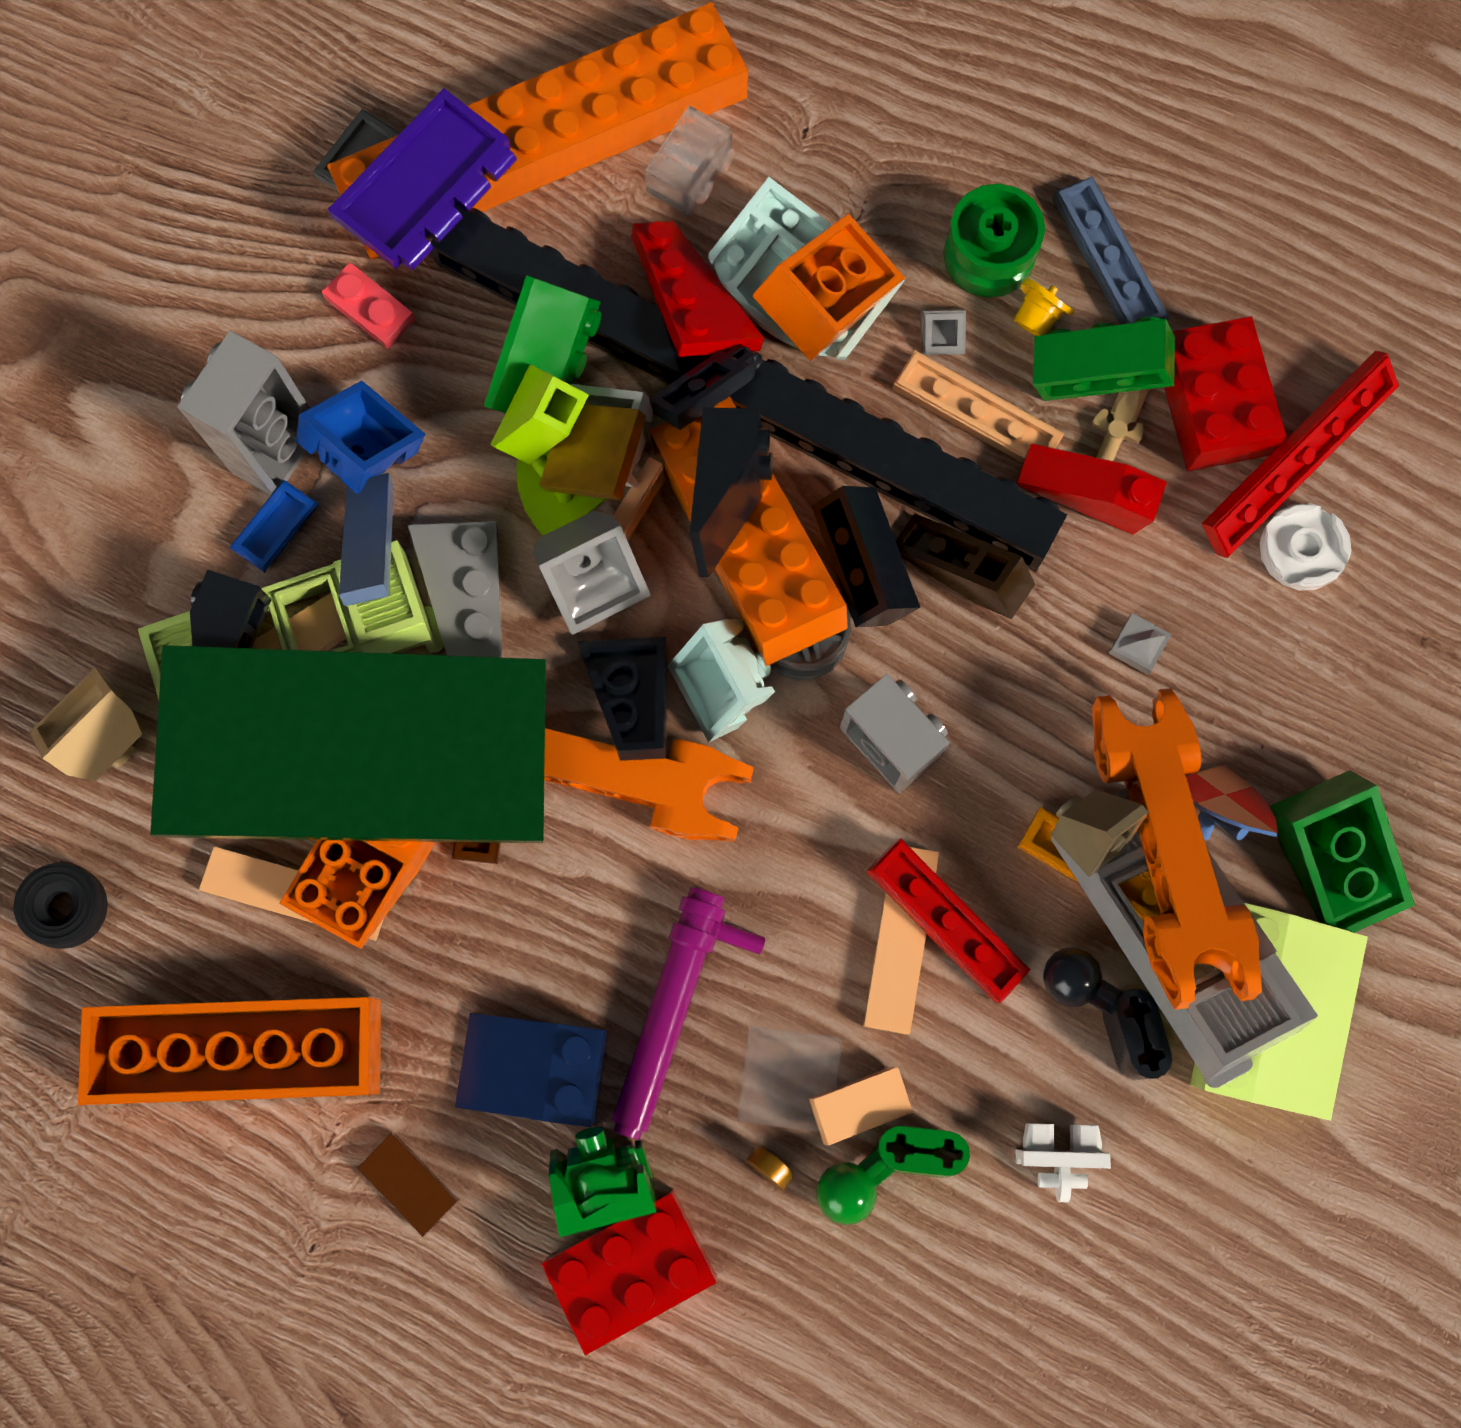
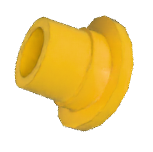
M1025 279L1021 285V289L1025 294L1024 302L1014 317L1013 322L1034 336L1046 335L1054 323L1059 321L1063 313L1072 316L1075 310L1055 297L1058 291L1056 287L1051 285L1047 290L1037 282Z

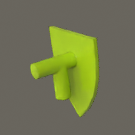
M550 450L531 464L518 459L516 466L518 492L524 510L542 536L592 512L607 500L597 497L550 492L539 486Z

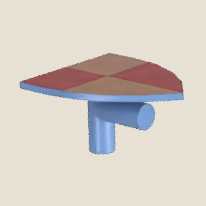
M1225 765L1186 776L1194 806L1201 810L1198 820L1204 840L1210 838L1215 824L1236 840L1243 839L1248 831L1273 837L1277 836L1276 818L1269 804L1255 788Z

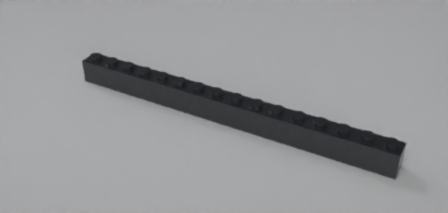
M456 205L455 208L461 213L463 218L439 243L433 239L430 242L434 248L431 252L436 265L516 306L526 275L600 301L598 311L601 312V321L597 332L593 337L589 336L587 342L668 384H671L713 355L678 357L657 302L651 303L639 297L637 292L626 284L617 283L615 285L603 279L594 268L586 264L578 266L566 260L558 250L551 246H538L529 241L516 228L508 226L505 229L493 223L485 213L476 208H471L469 212H466ZM762 359L760 367L755 370L753 379L730 395L736 408L760 410L761 426L770 429L771 437L869 487H876L878 492L943 525L1022 556L1027 568L1034 572L1038 570L1068 515L1060 511L1058 505L1044 497L1034 498L1020 491V487L1012 480L1004 477L995 478L981 471L980 466L974 461L965 457L956 458L942 451L941 446L935 441L925 437L918 439L904 432L902 426L889 418L879 419L865 412L864 407L852 399H839L828 393L826 388L819 382L812 379L802 380L790 374L784 365L775 360L768 359L765 361Z

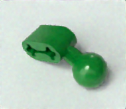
M907 1126L892 1127L878 1138L875 1150L858 1165L851 1162L836 1163L825 1170L819 1178L816 1188L817 1203L822 1213L832 1222L841 1225L857 1224L866 1219L873 1211L877 1199L876 1187L890 1175L901 1173L936 1178L955 1176L962 1172L969 1163V1146L964 1138L951 1131ZM897 1137H900L902 1146L908 1147L909 1150L930 1152L943 1147L944 1143H948V1150L956 1153V1160L949 1162L945 1168L943 1167V1160L935 1157V1155L912 1153L901 1157L900 1163L895 1162L894 1153L887 1152L886 1145L892 1144Z

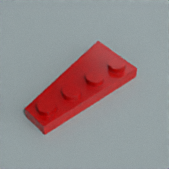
M674 221L633 223L632 241L678 357L711 355L719 350L728 352L738 344H743L750 351H760L764 337L724 288L723 284Z

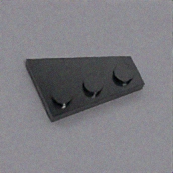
M666 637L577 642L620 761L666 758L668 654Z

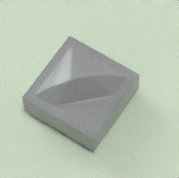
M1132 613L1108 654L1148 675L1154 668L1172 634Z

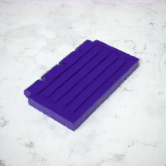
M443 88L328 208L331 218L395 269L402 263L413 271L434 249L426 237L429 236L439 243L463 218L455 206L458 205L464 211L469 212L491 188L490 183L483 176L487 175L490 179L497 182L517 161V158L510 150L508 137Z

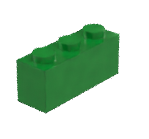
M1143 317L1137 319L1135 323L1121 325L1098 323L1093 325L1091 329L1076 331L1055 329L1050 331L1049 334L1034 336L1033 386L1044 401L1174 386L1175 336L1166 318Z

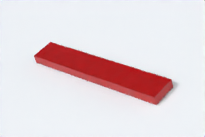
M1374 351L1201 523L1216 555L1228 558L1399 387L1388 353Z

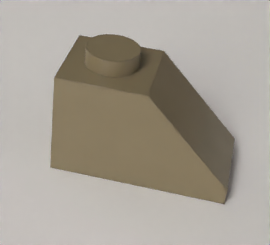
M1095 790L1082 800L1078 796H1074L1060 807L1056 812L1059 820L1051 836L1086 875L1090 877L1125 850L1149 811L1142 804Z

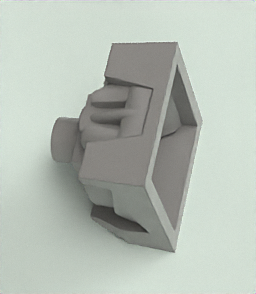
M592 511L537 539L533 552L534 557L571 635L651 596L623 529L612 515Z

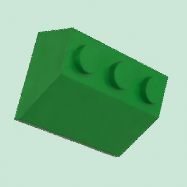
M526 275L484 406L506 413L530 364L570 385L573 384L574 379H578L584 371L587 361V355L584 353L589 336L593 337L598 330L601 321V312L598 309L601 302L556 284Z

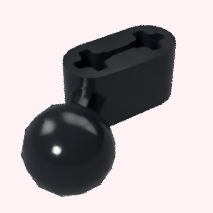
M1071 947L1063 948L1053 953L1046 962L1043 972L1046 990L1056 1002L1069 1007H1080L1090 1003L1102 1011L1116 1064L1120 1072L1127 1078L1133 1080L1156 1079L1165 1075L1171 1067L1172 1053L1154 998L1147 991L1141 989L1122 991L1103 980L1099 962L1087 951ZM1133 1006L1136 1015L1126 1018L1124 1008ZM1147 1052L1149 1060L1140 1064L1138 1055Z

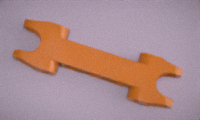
M1171 688L1158 690V695L1152 700L1154 724L1148 727L1138 726L1126 720L1119 710L1116 701L1110 695L1097 696L1092 706L1093 754L1100 778L1104 783L1124 781L1129 800L1142 804L1149 811L1137 830L1161 913L1160 915L1145 917L1143 924L1144 941L1151 968L1175 1010L1189 1008V1004L1195 1001L1194 965L1199 963L1212 965L1222 971L1233 993L1240 1001L1254 1000L1262 992L1259 938L1251 913L1245 905L1224 906L1185 776V774L1197 773L1201 766V749L1193 722Z
M545 728L544 781L654 808L649 828L663 834L686 840L736 842L739 827L709 814L703 804V797L708 788L718 782L751 783L754 767L733 759L713 747L678 739L672 740L667 759L620 761L614 745Z

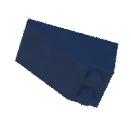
M470 1013L455 1107L532 1120L593 1127L596 1120L608 1031Z

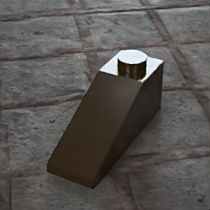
M914 513L896 539L902 558L973 603L1009 619L1014 617L1035 586V582L1022 556Z

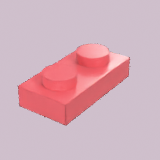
M351 262L322 291L326 301L387 350L416 320L411 310Z

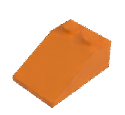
M848 213L780 263L752 296L793 341L796 347L811 361L896 288L905 277Z

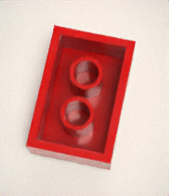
M1249 316L1172 331L1175 336L1174 386L1164 387L1186 471L1189 472L1270 456L1287 436L1253 317Z
M674 1189L655 1199L656 1213L606 1225L547 1257L541 1263L585 1356L717 1283V1275Z

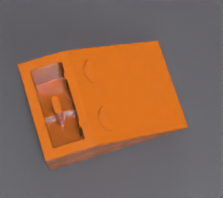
M317 840L279 904L361 949L417 875L436 842Z

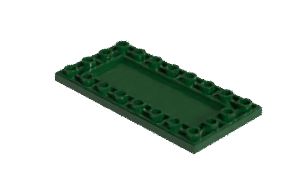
M163 645L150 835L152 837L543 843L546 659Z

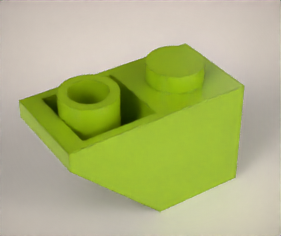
M530 364L490 445L527 464H531L569 436L589 395Z

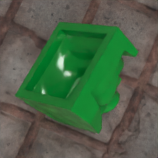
M591 1127L575 1135L577 1147L568 1149L567 1155L558 1149L551 1150L549 1181L559 1237L656 1213L654 1178L642 1139L635 1141V1147L634 1145L616 1147L613 1138H605L602 1127Z

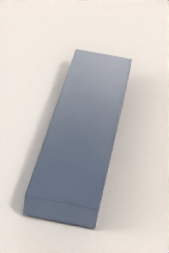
M1093 176L1056 191L1053 201L1119 324L1135 323L1137 319L1143 317L1166 318L1168 321L1169 315Z
M389 473L369 478L362 491L358 494L348 486L346 488L339 596L344 606L389 596L394 484Z

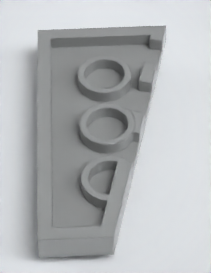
M496 521L408 525L447 656L503 658Z

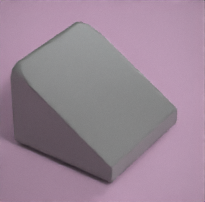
M963 308L920 309L922 354H965L966 310Z

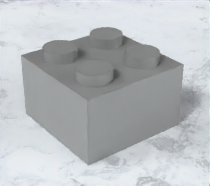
M886 674L845 709L840 729L894 790L900 794L940 759L950 742L945 737L948 735V732L941 721L931 713L926 716L916 706L914 702L917 698L910 687L900 679L895 682Z

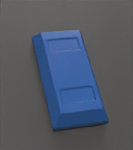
M283 480L229 548L265 573L319 504Z

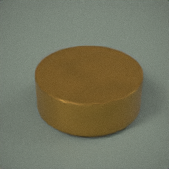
M761 1146L756 1147L746 1159L748 1164L757 1173L780 1191H783L793 1179V1173L789 1168Z

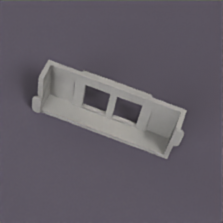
M1126 788L1112 794L1129 800ZM1138 830L1122 853L1090 877L1086 875L1053 837L1051 838V841L1203 1074L1204 1080L1209 1087L1219 1088L1245 1074L1252 1068V1057L1302 1031L1318 1017V1014L1276 955V948L1252 914L1251 916L1259 938L1262 992L1254 1000L1240 1001L1233 993L1223 972L1216 969L1195 980V1001L1189 1004V1008L1175 1010L1151 968L1143 935L1144 923L1119 886L1149 870ZM1209 853L1224 906L1245 905Z

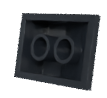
M703 407L689 532L699 577H709L762 499L764 480H772L773 454L769 452L770 429L761 426L759 409Z

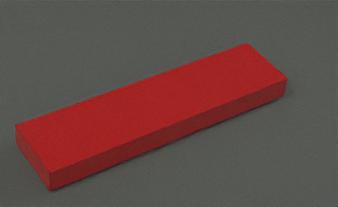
M901 838L897 839L866 871L995 1003H1002L1031 970Z

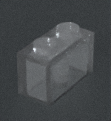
M689 105L645 169L647 193L690 216L698 203L703 205L712 191L714 178L719 171L725 172L734 158L735 149L732 148V129Z

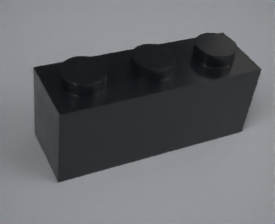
M842 486L811 506L855 627L888 626L921 608L876 487Z

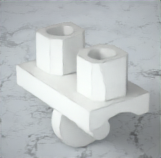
M1026 1123L1023 1149H1016V1164H1022V1166L1055 1167L1054 1173H1038V1187L1054 1188L1058 1202L1068 1203L1070 1201L1071 1188L1087 1189L1088 1187L1087 1174H1071L1070 1167L1111 1169L1110 1153L1102 1152V1141L1099 1126L1070 1124V1151L1054 1150V1124Z

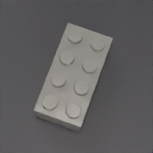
M229 330L223 341L215 344L209 352L207 364L197 379L187 384L177 408L233 475L271 496L283 480H289L307 452L296 442L299 414L310 409V407L276 355Z

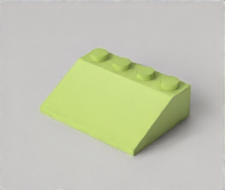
M1245 903L1276 948V955L1318 1014V1017L1302 1031L1252 1057L1253 1065L1248 1072L1219 1088L1209 1087L1204 1080L1203 1074L1196 1063H1194L1190 1085L1204 1091L1331 1121L1368 937L1292 914Z

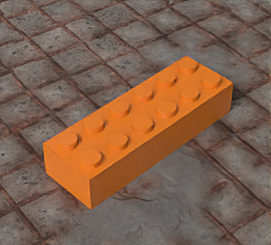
M729 396L714 406V408H736ZM702 415L681 430L668 422L649 429L657 461L663 464L664 474L689 522H691ZM772 473V480H764L762 499L715 567L721 583L740 619L743 620L744 626L765 666L848 629L846 603Z
M358 997L82 1007L77 1105L379 1095L381 999Z

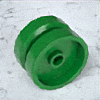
M1001 183L982 185L964 195L955 206L943 250L945 268L954 283L970 294L985 298L1005 296L1021 287L1023 281L1031 275L1046 231L1043 213L1034 199L1019 188Z

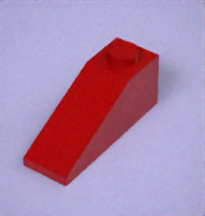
M1031 443L1027 449L1016 484L1019 487L1134 535L1154 521L1167 481L1128 464Z

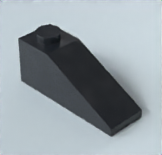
M207 569L203 581L196 584L191 595L190 622L192 646L252 648L272 599L257 585Z

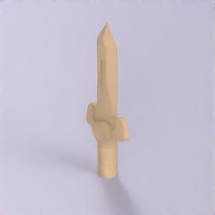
M1150 389L1119 392L1111 409V414L1113 415L1111 423L1107 421L1109 413L1107 409L1100 410L1092 422L1093 427L1105 432V439L1096 458L1113 461L1123 440L1134 444L1141 442L1144 429L1143 424L1136 423L1131 431H1127V425L1136 422Z

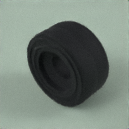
M52 863L34 870L22 881L14 898V915L22 932L37 943L57 949L76 947L90 940L104 923L108 908L107 895L101 882L90 872L69 863ZM68 893L73 899L71 912L64 918H54L49 909L52 899L58 894Z

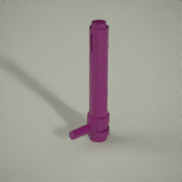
M690 887L687 897L682 896L678 908L682 913L679 922L673 923L669 935L672 943L612 1117V1121L616 1122L613 1131L618 1134L640 1140L642 1131H648L706 955L712 953L716 940L758 955L762 952L765 937L723 923L726 913L722 909L725 901L724 897L695 887Z

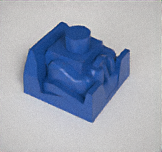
M360 381L299 414L296 442L311 455L318 451L320 461L326 464L333 473L342 479L343 483L358 494L362 491L369 478L384 473L394 462L400 466L416 455L426 434L365 382Z

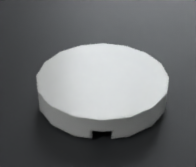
M1312 503L1293 504L1280 510L1264 527L1259 542L1261 560L1268 573L1282 585L1299 591L1317 590L1332 583L1345 569L1352 551L1350 535L1342 520L1335 514H1329L1321 510V506Z

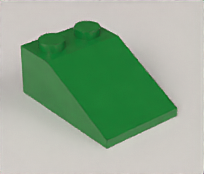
M1349 770L1270 806L1276 818L1277 837L1280 846L1319 923L1355 933L1415 906L1376 784Z

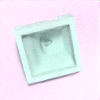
M724 619L703 624L667 665L708 743L738 729L747 720L744 714L748 713L753 707L765 702L775 692L772 686L764 687L763 678L770 675L771 666H765L759 653H754L746 638L737 637L745 625L742 619Z

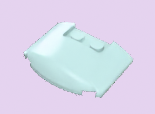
M768 177L709 252L708 258L711 265L714 264L720 282L744 313L774 337L797 348L752 295L780 263L823 233L832 224L772 178ZM905 280L834 343L821 352L819 356L836 357L835 359L846 360Z

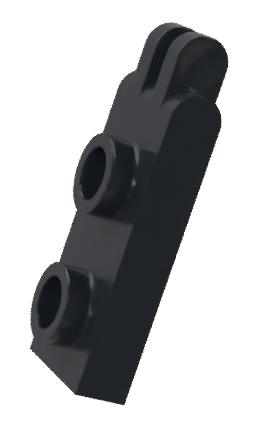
M738 344L728 352L719 350L649 399L653 414L679 430L683 429L702 415L703 407L716 406L750 382L755 375V370L762 363L761 354L753 350L750 351L743 344Z

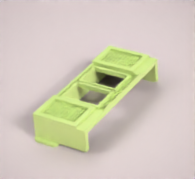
M398 540L391 543L390 593L388 597L344 606L339 596L341 559L333 562L331 565L261 588L272 599L267 611L271 612L282 650H298L285 605L331 590L348 645L332 651L398 654L421 645H425L430 653L440 652L444 649L433 608L423 605L407 555ZM190 611L138 628L158 700L162 646H192Z

